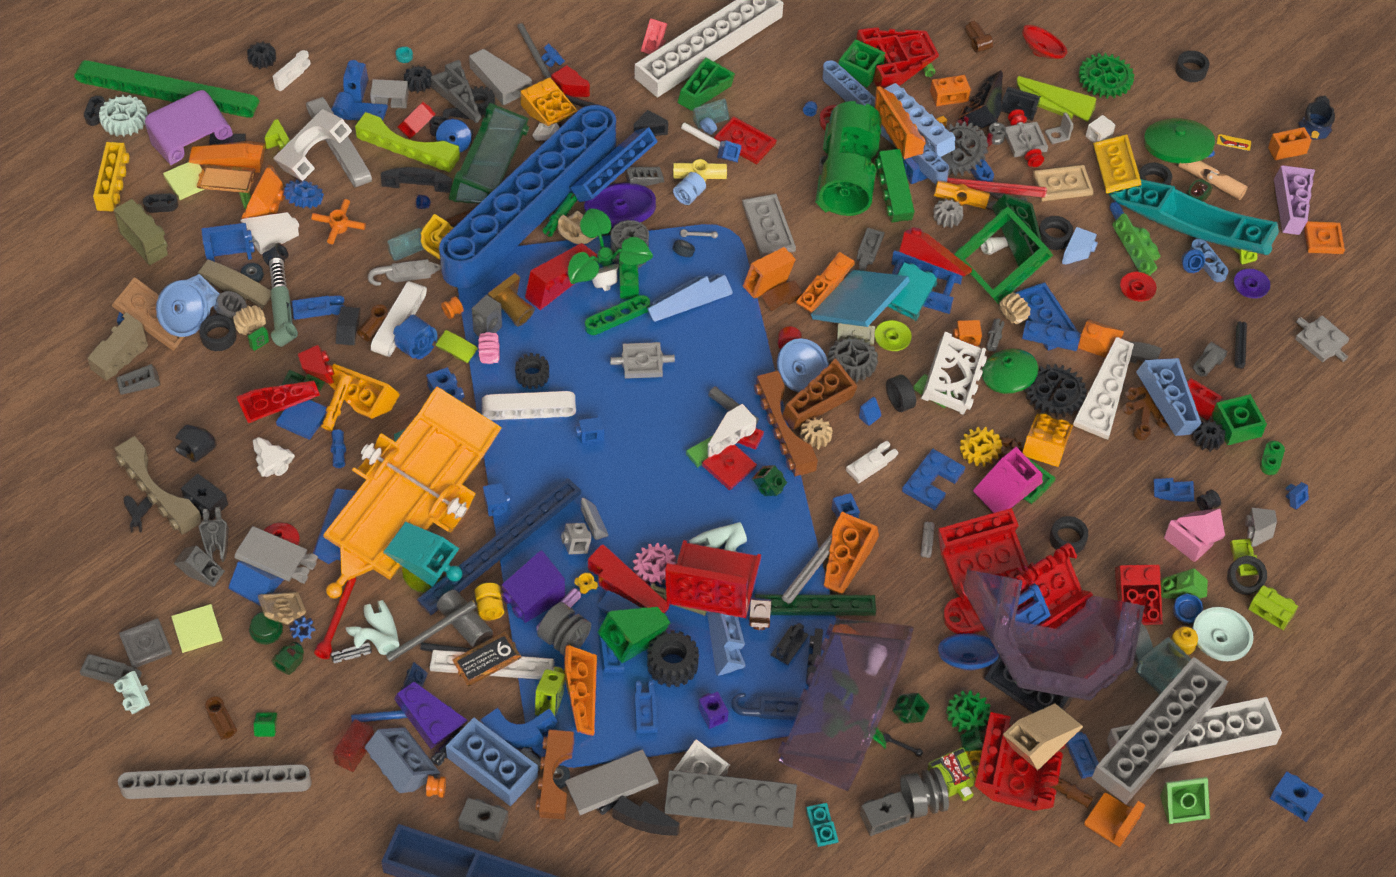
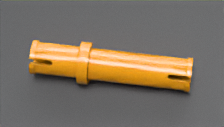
M340 375L331 403L326 408L327 413L321 425L325 430L333 431L336 419L341 414L340 409L352 381V378L348 375Z

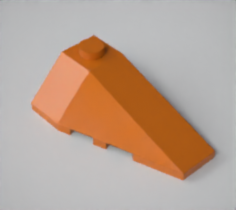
M242 141L195 146L191 149L189 163L229 169L240 167L243 171L260 173L266 143Z

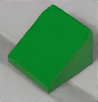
M276 712L256 713L253 723L254 735L256 737L275 736L277 726Z

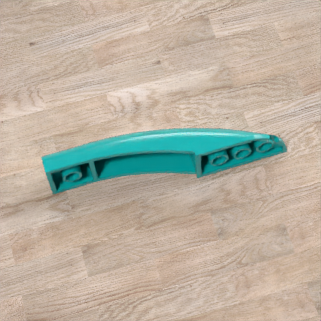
M1140 179L1142 185L1109 193L1111 198L1117 203L1145 218L1175 231L1222 246L1269 255L1272 251V244L1279 233L1278 222L1249 217L1209 205L1175 189V186Z

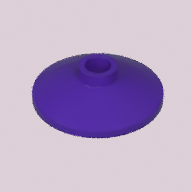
M1244 269L1235 275L1234 286L1245 297L1261 298L1269 292L1270 281L1261 271Z

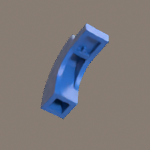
M498 708L480 719L487 728L515 749L531 748L543 743L544 738L542 734L552 730L559 723L550 709L525 724H513L507 721Z

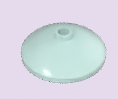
M1224 607L1208 608L1202 611L1194 621L1193 629L1198 634L1197 646L1214 659L1220 661L1238 660L1249 652L1253 644L1251 626L1242 615L1234 610Z

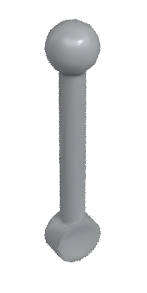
M683 229L680 232L682 237L687 235L709 236L714 239L718 237V233L715 231L712 233L688 232Z

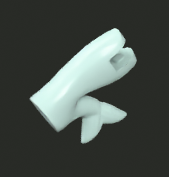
M740 522L703 532L689 540L690 544H704V546L718 549L727 542L724 550L737 552L736 548L747 542L745 531Z
M380 600L378 601L380 613L374 614L370 603L364 605V616L374 629L353 626L346 627V631L354 637L356 648H359L368 639L373 642L380 654L388 655L397 649L400 644L393 617L385 602Z

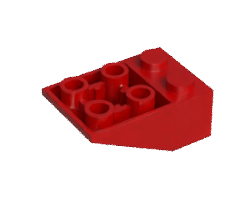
M1121 565L1115 567L1116 591L1121 620L1124 621L1135 615L1143 625H1163L1160 565Z

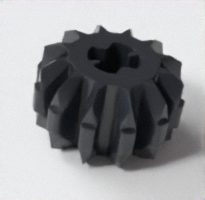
M264 41L262 43L256 42L255 45H250V48L247 49V59L253 68L258 67L259 70L262 68L267 69L268 66H273V63L276 62V50L270 43L265 44Z
M411 66V69H406L403 79L408 81V89L411 92L416 91L418 94L419 91L425 93L426 89L431 87L432 72L426 66Z
M1207 419L1205 422L1201 421L1192 438L1193 441H1196V446L1202 447V451L1206 448L1211 452L1213 449L1218 450L1224 444L1226 434L1225 430H1222V425L1216 424V420L1212 423Z

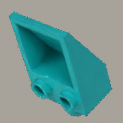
M408 522L403 524L383 552L432 587L443 572H446L447 578L454 582L460 580L463 574L460 567L449 565L459 550L457 546L437 534Z

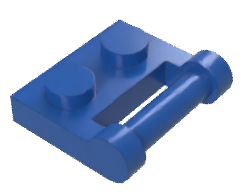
M1035 583L1030 585L1028 590L1018 597L1002 604V608L1007 613L1015 634L1020 636L1051 616L1043 595ZM1033 596L1034 601L1016 612L1015 607Z

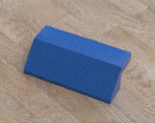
M335 489L313 551V554L317 555L320 560L327 564L335 560L341 562L340 548L325 539L324 533L357 491Z

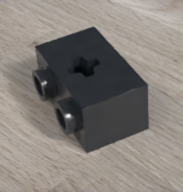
M198 473L181 488L182 498L189 499L202 516L203 509H208L209 519L211 520L216 517L215 507H220L222 511L228 506L226 494Z

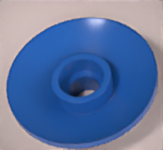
M448 119L438 127L436 139L437 142L446 141L459 146V153H461L470 145L471 132L469 127L461 120ZM450 135H454L456 140L452 141Z

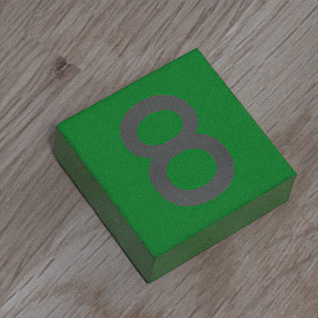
M264 327L248 335L250 348L253 351L269 342L268 332Z

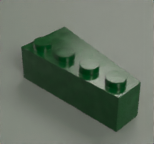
M1004 194L992 206L996 216L1002 209L1008 206L1041 240L1032 203ZM1012 219L1001 227L1018 267L1039 249Z

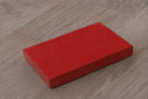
M734 116L714 136V139L720 142L729 141L742 145L739 155L756 165L776 145L777 141L775 138Z

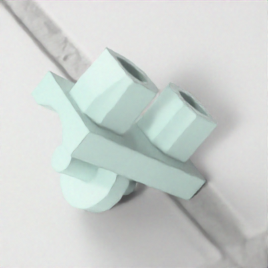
M135 671L126 674L114 683L116 691L122 692L125 698L123 706L126 711H131L132 714H135L150 705L145 694L149 688L147 685H141Z

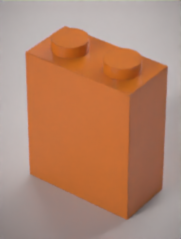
M783 247L751 263L743 287L755 299L767 291L786 283L796 259Z

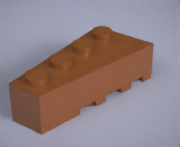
M835 358L805 389L801 390L786 404L782 416L792 430L805 424L807 419L812 420L814 417L816 418L852 399L858 386Z

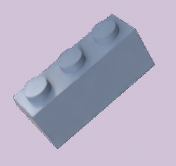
M406 728L378 729L365 746L371 759L378 764L381 772L387 776L393 784V788L399 793L413 792L427 783L428 775L437 777L440 774Z

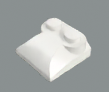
M695 740L674 770L725 776L730 764L704 744Z

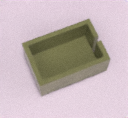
M131 199L113 209L119 233L149 266L168 255L166 249L168 245L164 239V230L160 225L157 226L151 215L145 213L141 204H137Z

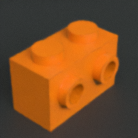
M965 75L934 79L930 89L936 106L969 101L971 91Z
M1305 127L1272 134L1268 149L1274 160L1307 154L1312 139Z

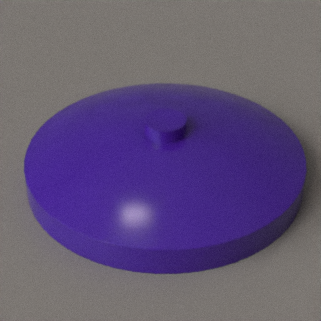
M632 183L613 184L607 186L592 200L585 201L584 208L585 213L589 209H598L604 212L611 221V228H614L615 225L626 220L643 222L648 219L656 210V197L649 188Z

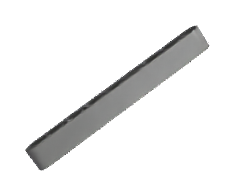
M305 765L126 772L118 778L121 794L126 799L299 792L309 789L312 783L309 769ZM305 776L304 779L297 780L298 777ZM283 777L282 780L276 781L277 778ZM257 778H262L261 781H258V782H255V781H254V780L257 779ZM241 779L239 782L233 783L234 780ZM214 780H219V782L215 784L211 783ZM193 781H198L196 784H190ZM171 782H176L174 785H169ZM149 783H155L152 786H147ZM128 784H133L131 787H125Z

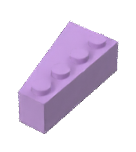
M1282 165L1274 178L1282 233L1300 235L1306 225L1315 170Z

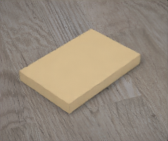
M1084 165L1033 171L1032 175L1036 186L1047 188L1046 197H1040L1041 201L1093 195V188Z

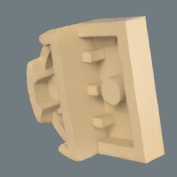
M576 211L568 218L565 215L559 218L558 233L575 244H587L594 239L586 237L581 232L580 222L584 215L579 211Z

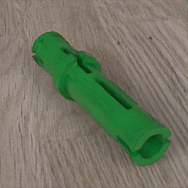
M573 193L567 195L558 210L550 216L549 222L543 228L545 235L550 231L547 235L548 237H552L558 228L559 218L562 215L566 216L578 201L575 195L571 199Z

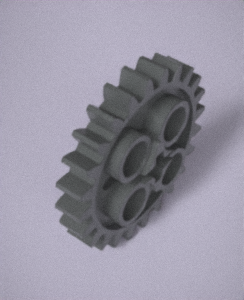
M965 121L960 126L956 122V127L950 124L948 131L954 134L956 139L954 142L958 148L956 149L955 147V150L941 156V158L949 165L948 175L953 171L954 176H957L958 172L963 176L964 171L970 174L971 168L977 170L975 165H982L980 160H986L984 154L988 153L987 147L989 145L983 130H980L978 126L974 127L972 123L967 126Z

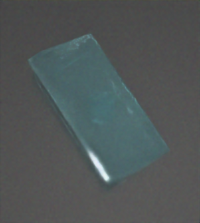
M725 98L694 108L693 121L698 129H701L700 121L705 117L713 120L715 124L729 119Z
M421 228L387 241L389 254L394 261L424 250L421 244Z

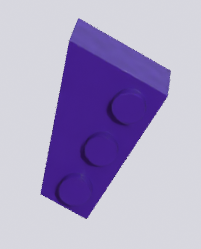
M415 682L397 693L394 698L430 749L462 728L468 721Z

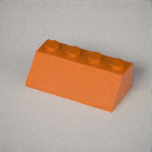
M880 86L877 87L875 109L878 110L882 117V126L896 148L901 150L903 159L923 154L926 144L925 138L918 132L917 126L911 121L909 113L903 109L901 101H898L893 93Z

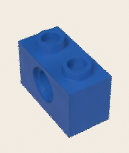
M1286 772L1274 789L1270 799L1307 822L1321 801L1323 794L1317 788L1301 781L1298 776Z

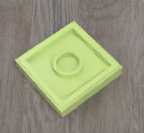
M187 162L163 173L165 180L179 200L209 188L201 186L205 172L199 164Z
M211 604L171 616L182 653L222 641Z

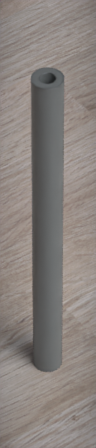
M522 23L518 24L517 28L545 79L551 78V74Z
M473 600L386 655L387 659L392 662L476 608V604Z

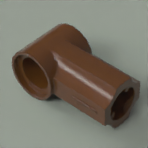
M974 20L965 26V32L971 39L972 48L976 53L993 48L991 35L985 34L978 22Z
M382 304L372 307L371 315L357 331L363 340L367 342L373 340L388 315L387 307Z
M218 696L207 699L205 703L207 715L212 721L220 739L227 740L237 733V728L223 700ZM215 707H220L217 711H211Z

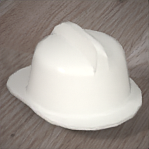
M619 264L600 268L598 275L592 279L596 288H603L604 291L610 290V287L617 283Z

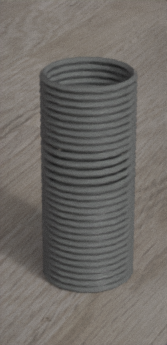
M451 590L439 599L437 608L447 617L468 602L458 591ZM474 609L451 623L474 649H479L486 645L493 636V630Z

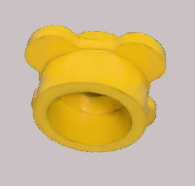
M583 573L574 581L582 594H587L589 590L598 588V583L594 581L591 573Z

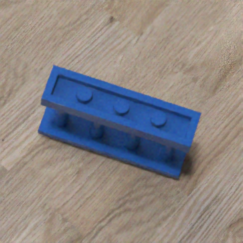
M894 251L891 265H895L892 274L898 275L905 262L907 264H914L919 267V270L931 272L936 278L947 281L943 294L931 291L923 307L950 314L954 297L950 296L954 283L961 285L963 276L904 253Z

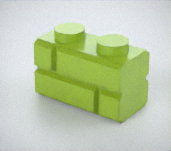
M1263 585L1252 600L1248 610L1284 631L1295 615L1298 605L1292 599L1279 595L1275 589Z

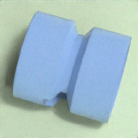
M690 172L674 187V196L680 203L690 205L706 189V183L699 174Z

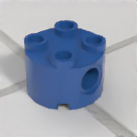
M414 314L410 315L401 325L396 326L393 331L396 347L413 359H422L427 356L434 348L432 345L433 341H437L436 329Z

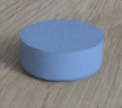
M705 117L700 121L701 128L707 134H713L717 130L716 124L710 118Z

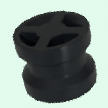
M1212 489L1208 490L1205 495L1201 494L1196 499L1201 511L1221 506V499L1218 493Z

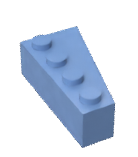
M1179 358L1145 360L1136 373L1175 436L1192 435L1200 426L1201 420Z

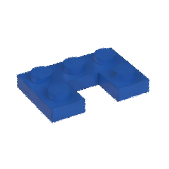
M932 449L903 486L902 492L936 510L945 498L946 493L931 484L938 475L955 484L964 473L965 466Z

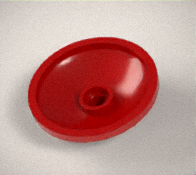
M1026 25L1022 29V35L1026 44L1036 56L1047 59H1062L1067 55L1066 46L1047 30L1034 25Z

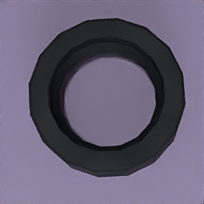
M1185 51L1178 57L1175 67L1176 74L1187 82L1202 81L1208 72L1209 59L1201 52ZM1194 63L1200 66L1201 69L1191 70L1183 64Z
M1156 162L1147 163L1139 171V176L1142 180L1148 181L1145 178L1147 175H1157L1165 181L1161 184H1171L1172 173L1163 164Z
M1046 217L1039 226L1041 240L1048 249H1064L1072 238L1073 226L1063 217ZM1057 228L1062 230L1066 236L1054 238L1048 235L1045 230Z
M213 315L205 319L200 325L201 341L209 350L223 351L230 348L236 341L235 325L227 316ZM223 327L229 330V333L220 339H213L207 336L208 332L214 328Z
M900 374L886 381L888 398L898 412L902 413L916 406L915 391L906 376Z
M1065 516L1056 520L1050 532L1052 547L1057 550L1066 543H1069L1063 541L1058 536L1060 529L1069 528L1075 530L1080 535L1078 542L1070 544L1073 546L1076 554L1081 552L1088 540L1086 524L1072 516Z
M1243 556L1236 559L1229 566L1227 580L1234 591L1249 595L1256 593L1265 585L1267 570L1260 559L1254 556ZM1250 564L1257 569L1259 577L1256 584L1246 587L1237 581L1236 570L1240 565Z

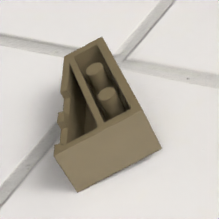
M127 312L122 316L124 320L121 324L111 329L113 333L106 342L102 340L87 358L90 369L106 381L115 376L119 370L128 365L132 359L144 352L148 347L142 323Z

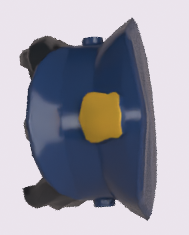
M1327 96L1316 97L1314 102L1309 103L1306 107L1305 116L1299 122L1300 127H1305L1310 138L1313 140L1325 139L1332 132L1331 126L1335 121L1334 108L1330 106V100Z

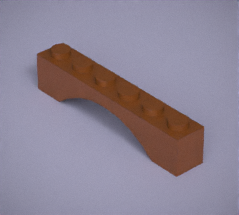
M779 371L757 376L756 384H754L755 393L760 395L762 409L766 410L768 423L774 428V437L780 442V450L782 455H785L787 458L788 469L792 470L794 477L816 471L818 460L812 446L796 436L783 419L780 403L784 396L785 385Z

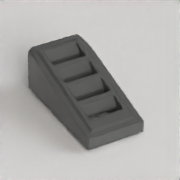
M629 167L626 169V178L630 184L648 186L664 182L660 167Z
M152 364L117 377L121 395L161 385L158 372Z

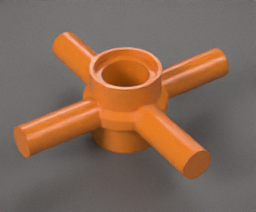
M344 199L340 210L332 211L330 216L312 214V220L329 223L331 227V232L327 239L329 244H334L337 234L344 233L348 227L365 230L366 223L348 220L346 216L350 204L348 199Z

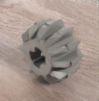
M946 198L943 201L939 200L934 207V220L937 221V225L943 224L944 228L946 226L950 228L953 225L958 226L963 219V206H960L959 201L954 202L953 198L950 201Z

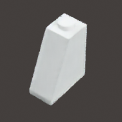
M288 212L240 220L241 223H246L247 230H251L254 247L261 255L274 244H283L299 236V223Z

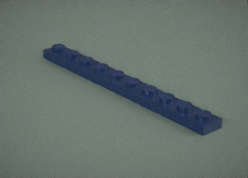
M567 478L458 567L461 568L463 573L460 580L450 581L445 576L417 599L418 604L430 615H433L439 610L437 603L445 593L451 590H456L460 593L581 495V489Z

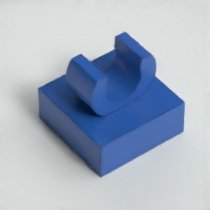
M549 43L544 47L547 53L542 56V59L545 62L549 59L546 63L549 67H552L555 61L559 65L565 62L557 50Z
M1303 482L1297 486L1289 484L1285 488V490L1289 491L1286 498L1290 500V507L1296 510L1309 499L1308 485Z

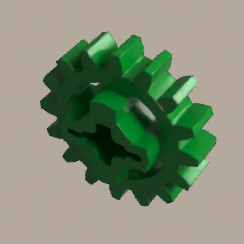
M969 690L968 695H965L964 691H961L960 697L955 694L953 700H949V707L946 710L948 714L947 720L953 721L952 727L958 726V732H961L963 729L968 732L976 727L983 731L985 726L988 725L990 712H992L989 711L991 705L985 704L986 697L980 699V693L974 696L971 690Z

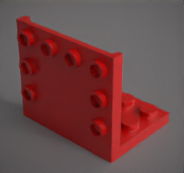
M683 540L677 564L667 563L666 565L667 603L746 618L761 562V554H757V556L690 544Z

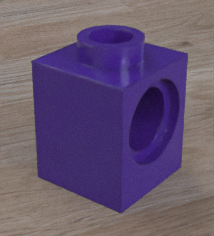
M718 691L713 694H705L699 699L698 709L709 729L728 721L729 711ZM714 707L716 708V710H710L708 708Z

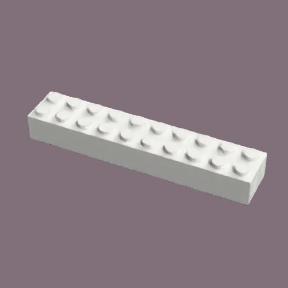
M735 0L635 64V79L658 98L692 76L705 57L712 61L717 60L782 18L783 2L781 0Z

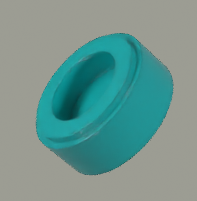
M409 47L398 48L396 50L397 61L400 63L410 62L413 59L412 49Z

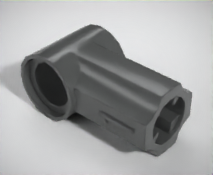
M1210 342L1205 348L1203 355L1193 366L1196 374L1201 377L1207 376L1216 365H1220L1223 362L1228 351Z

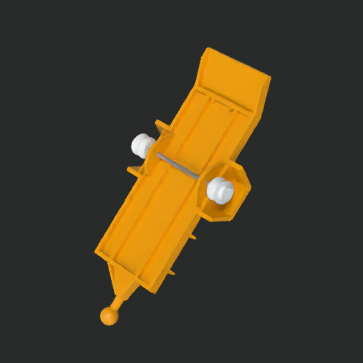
M436 387L418 415L396 442L381 433L375 446L374 443L366 444L361 451L364 462L358 469L355 467L352 469V471L365 478L366 481L324 533L325 539L340 548L341 576L336 582L330 583L327 586V595L333 599L340 597L342 586L347 580L371 570H375L391 580L402 565L383 552L405 522L427 531L435 523L451 533L468 511L476 494L463 486V483L484 457L502 427L439 387Z

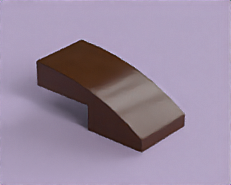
M792 281L775 287L761 296L772 312L786 302L788 305L792 304L800 298L803 292L797 283Z

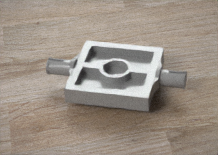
M1320 316L1311 323H1308L1302 317L1296 321L1304 329L1296 335L1295 340L1321 362L1335 355L1342 362L1347 360L1348 355L1342 352L1341 348L1348 343L1349 337L1324 316Z
M660 342L623 344L622 357H610L611 365L622 364L625 379L662 377L663 363H675L674 354L663 355Z

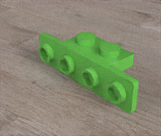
M1122 214L1113 222L1112 226L1139 272L1150 276L1157 270L1154 261L1161 257L1158 247L1152 242L1149 237L1150 234L1146 229L1133 227L1128 216Z

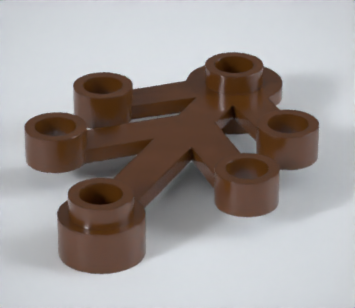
M1142 382L1138 388L1130 387L1125 392V396L1129 400H1134L1138 395L1145 394V398L1135 403L1127 402L1123 406V412L1127 415H1131L1134 411L1143 408L1141 422L1133 432L1134 436L1140 441L1146 440L1151 434V429L1148 425L1150 412L1160 428L1164 429L1168 426V423L1153 403L1152 397Z

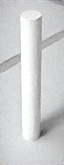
M683 123L681 129L719 149L720 141Z

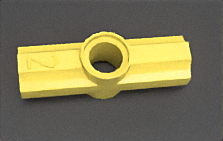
M702 159L695 160L693 163H674L673 178L684 179L690 172H695L704 181L707 179H727V164L707 163Z

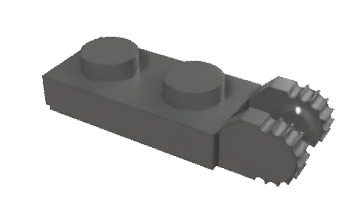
M90 654L87 655L80 670L82 676L111 684L116 683L118 679L132 671H135L137 677L140 678L142 672L124 663Z

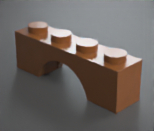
M549 730L548 737L544 736L543 749H546V756L541 758L540 769H544L543 777H539L538 790H541V797L536 799V810L539 811L540 818L565 820L568 800L567 793L556 786L553 781V775L556 768L562 762L572 759L575 739L574 732Z

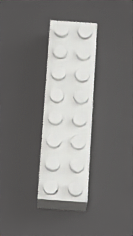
M1264 697L1210 708L1157 769L1276 745L1282 731L1268 698ZM1134 724L1110 730L1107 738L1110 750Z

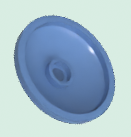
M178 280L168 284L161 291L156 303V314L160 325L166 332L174 336L186 337L196 333L208 314V302L203 290L195 283L186 280Z
M794 339L786 343L781 348L777 358V369L784 384L797 393L805 389L823 369L829 366L823 350L816 343L807 339Z

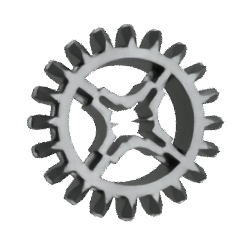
M848 336L846 340L841 337L839 342L835 341L834 346L830 347L827 357L829 365L836 358L856 383L859 379L864 381L866 377L870 378L878 364V355L875 352V347L871 346L870 341L865 343L864 338L858 340L856 336L854 339Z

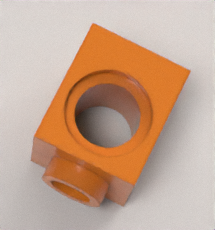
M980 320L957 321V326L953 329V337L971 345L980 346L982 337Z

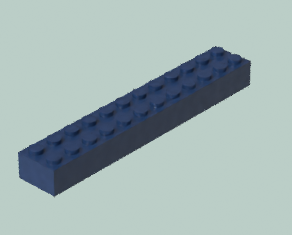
M398 824L381 861L383 873L395 877H558Z

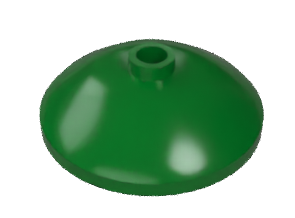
M1013 348L1001 350L986 360L982 368L983 381L988 388L995 392L1009 394L1022 391L1035 381L1038 375L1037 361L1032 354L1025 350Z

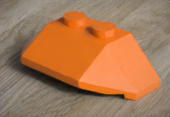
M272 165L267 166L242 215V219L277 214L279 204L284 200L285 195H283L282 181Z

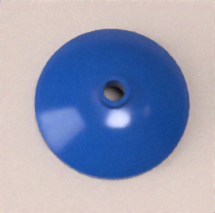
M976 634L953 635L942 640L938 646L939 657L948 665L962 670H977L988 667L998 659L1000 651L996 642Z

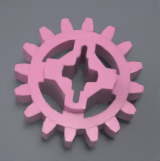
M656 543L655 547L649 544L648 549L641 548L642 554L636 553L638 559L633 560L635 565L633 568L635 573L645 583L650 581L652 584L658 581L661 585L662 580H666L665 569L667 563L676 564L677 559L672 549L668 550L665 544L662 548L659 543Z

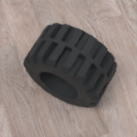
M671 630L668 634L666 631L662 632V636H655V641L652 640L650 642V647H648L647 667L649 674H652V679L654 681L658 679V684L663 685L665 683L666 687H671V685L680 687L681 683L685 685L688 683V679L692 680L694 678L699 662V649L696 647L695 640L691 641V636L688 634L684 636V632L681 631L675 633V630ZM675 654L682 657L683 660L679 663H668L662 658Z

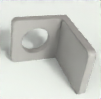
M1066 112L1063 113L1060 127L1045 131L1051 144L1070 140L1073 122ZM1056 132L1059 133L1061 137L1053 138L1051 134Z

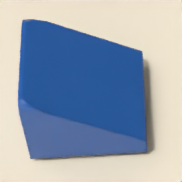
M721 141L717 158L738 162L742 145Z
M872 397L860 406L859 419L868 426L881 417V411L875 397Z

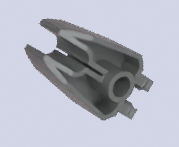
M215 507L216 520L209 521L208 509H203L204 521L199 525V530L206 553L214 561L213 553L217 547V550H220L221 561L224 562L228 550L229 527L227 522L222 519L220 507Z

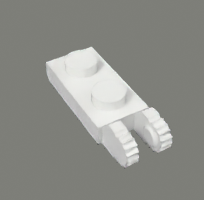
M307 50L299 51L294 59L273 75L275 89L282 91L310 66V60L307 59L309 57Z
M885 441L877 449H873L847 466L846 471L857 483H861L885 467L888 462L898 455V451L893 449L883 456L882 453L890 447V443Z

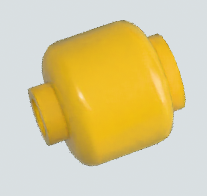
M1188 626L1177 627L1170 640L1171 649L1181 656L1192 654L1198 642L1197 632Z

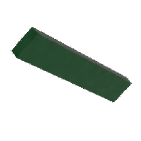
M755 594V598L771 599L770 615L876 616L875 595H797L788 604L782 600L783 594Z

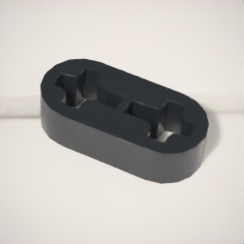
M102 96L91 97L87 104L84 118L86 124L90 126L100 123V107L105 102Z
M170 193L148 195L143 199L144 209L149 213L171 212L176 210L179 205L176 195Z

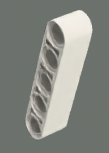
M410 281L405 284L376 333L371 344V351L388 357L392 355L396 348L395 335L393 334L394 328L401 325L410 315L416 314L426 296L427 288L425 286Z
M570 391L493 394L482 398V415L489 420L569 417L576 413L575 394Z

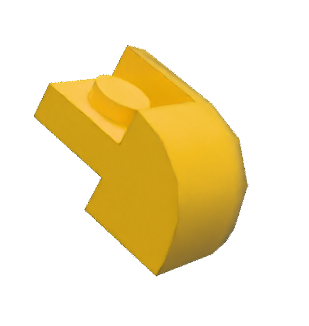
M434 214L421 232L422 247L429 254L440 260V242L453 227L450 226L449 222Z

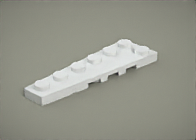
M1116 337L1073 426L1104 439H1109L1134 346L1133 343Z

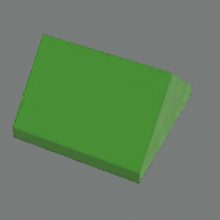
M1207 777L1165 783L1160 798L1169 824L1210 819Z

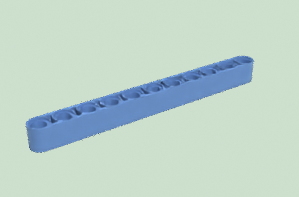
M831 60L823 64V81L846 102L856 101V104L865 106L867 103L875 108V97L837 62ZM881 126V135L896 147L884 127ZM925 144L923 154L913 156L912 159L918 163L920 171L933 183L937 184L938 180L947 182L949 165Z

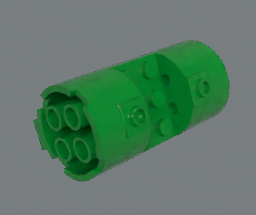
M848 101L837 105L832 110L829 123L826 124L823 150L828 155V159L823 165L822 175H819L815 201L825 213L830 211L838 215L853 216L865 212L872 204L877 170L876 166L871 163V159L877 154L879 149L882 117L877 109L867 103L865 106L856 104V101Z

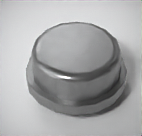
M231 291L221 293L216 301L218 315L227 316L232 321H234L233 317L237 311L247 307L243 297Z

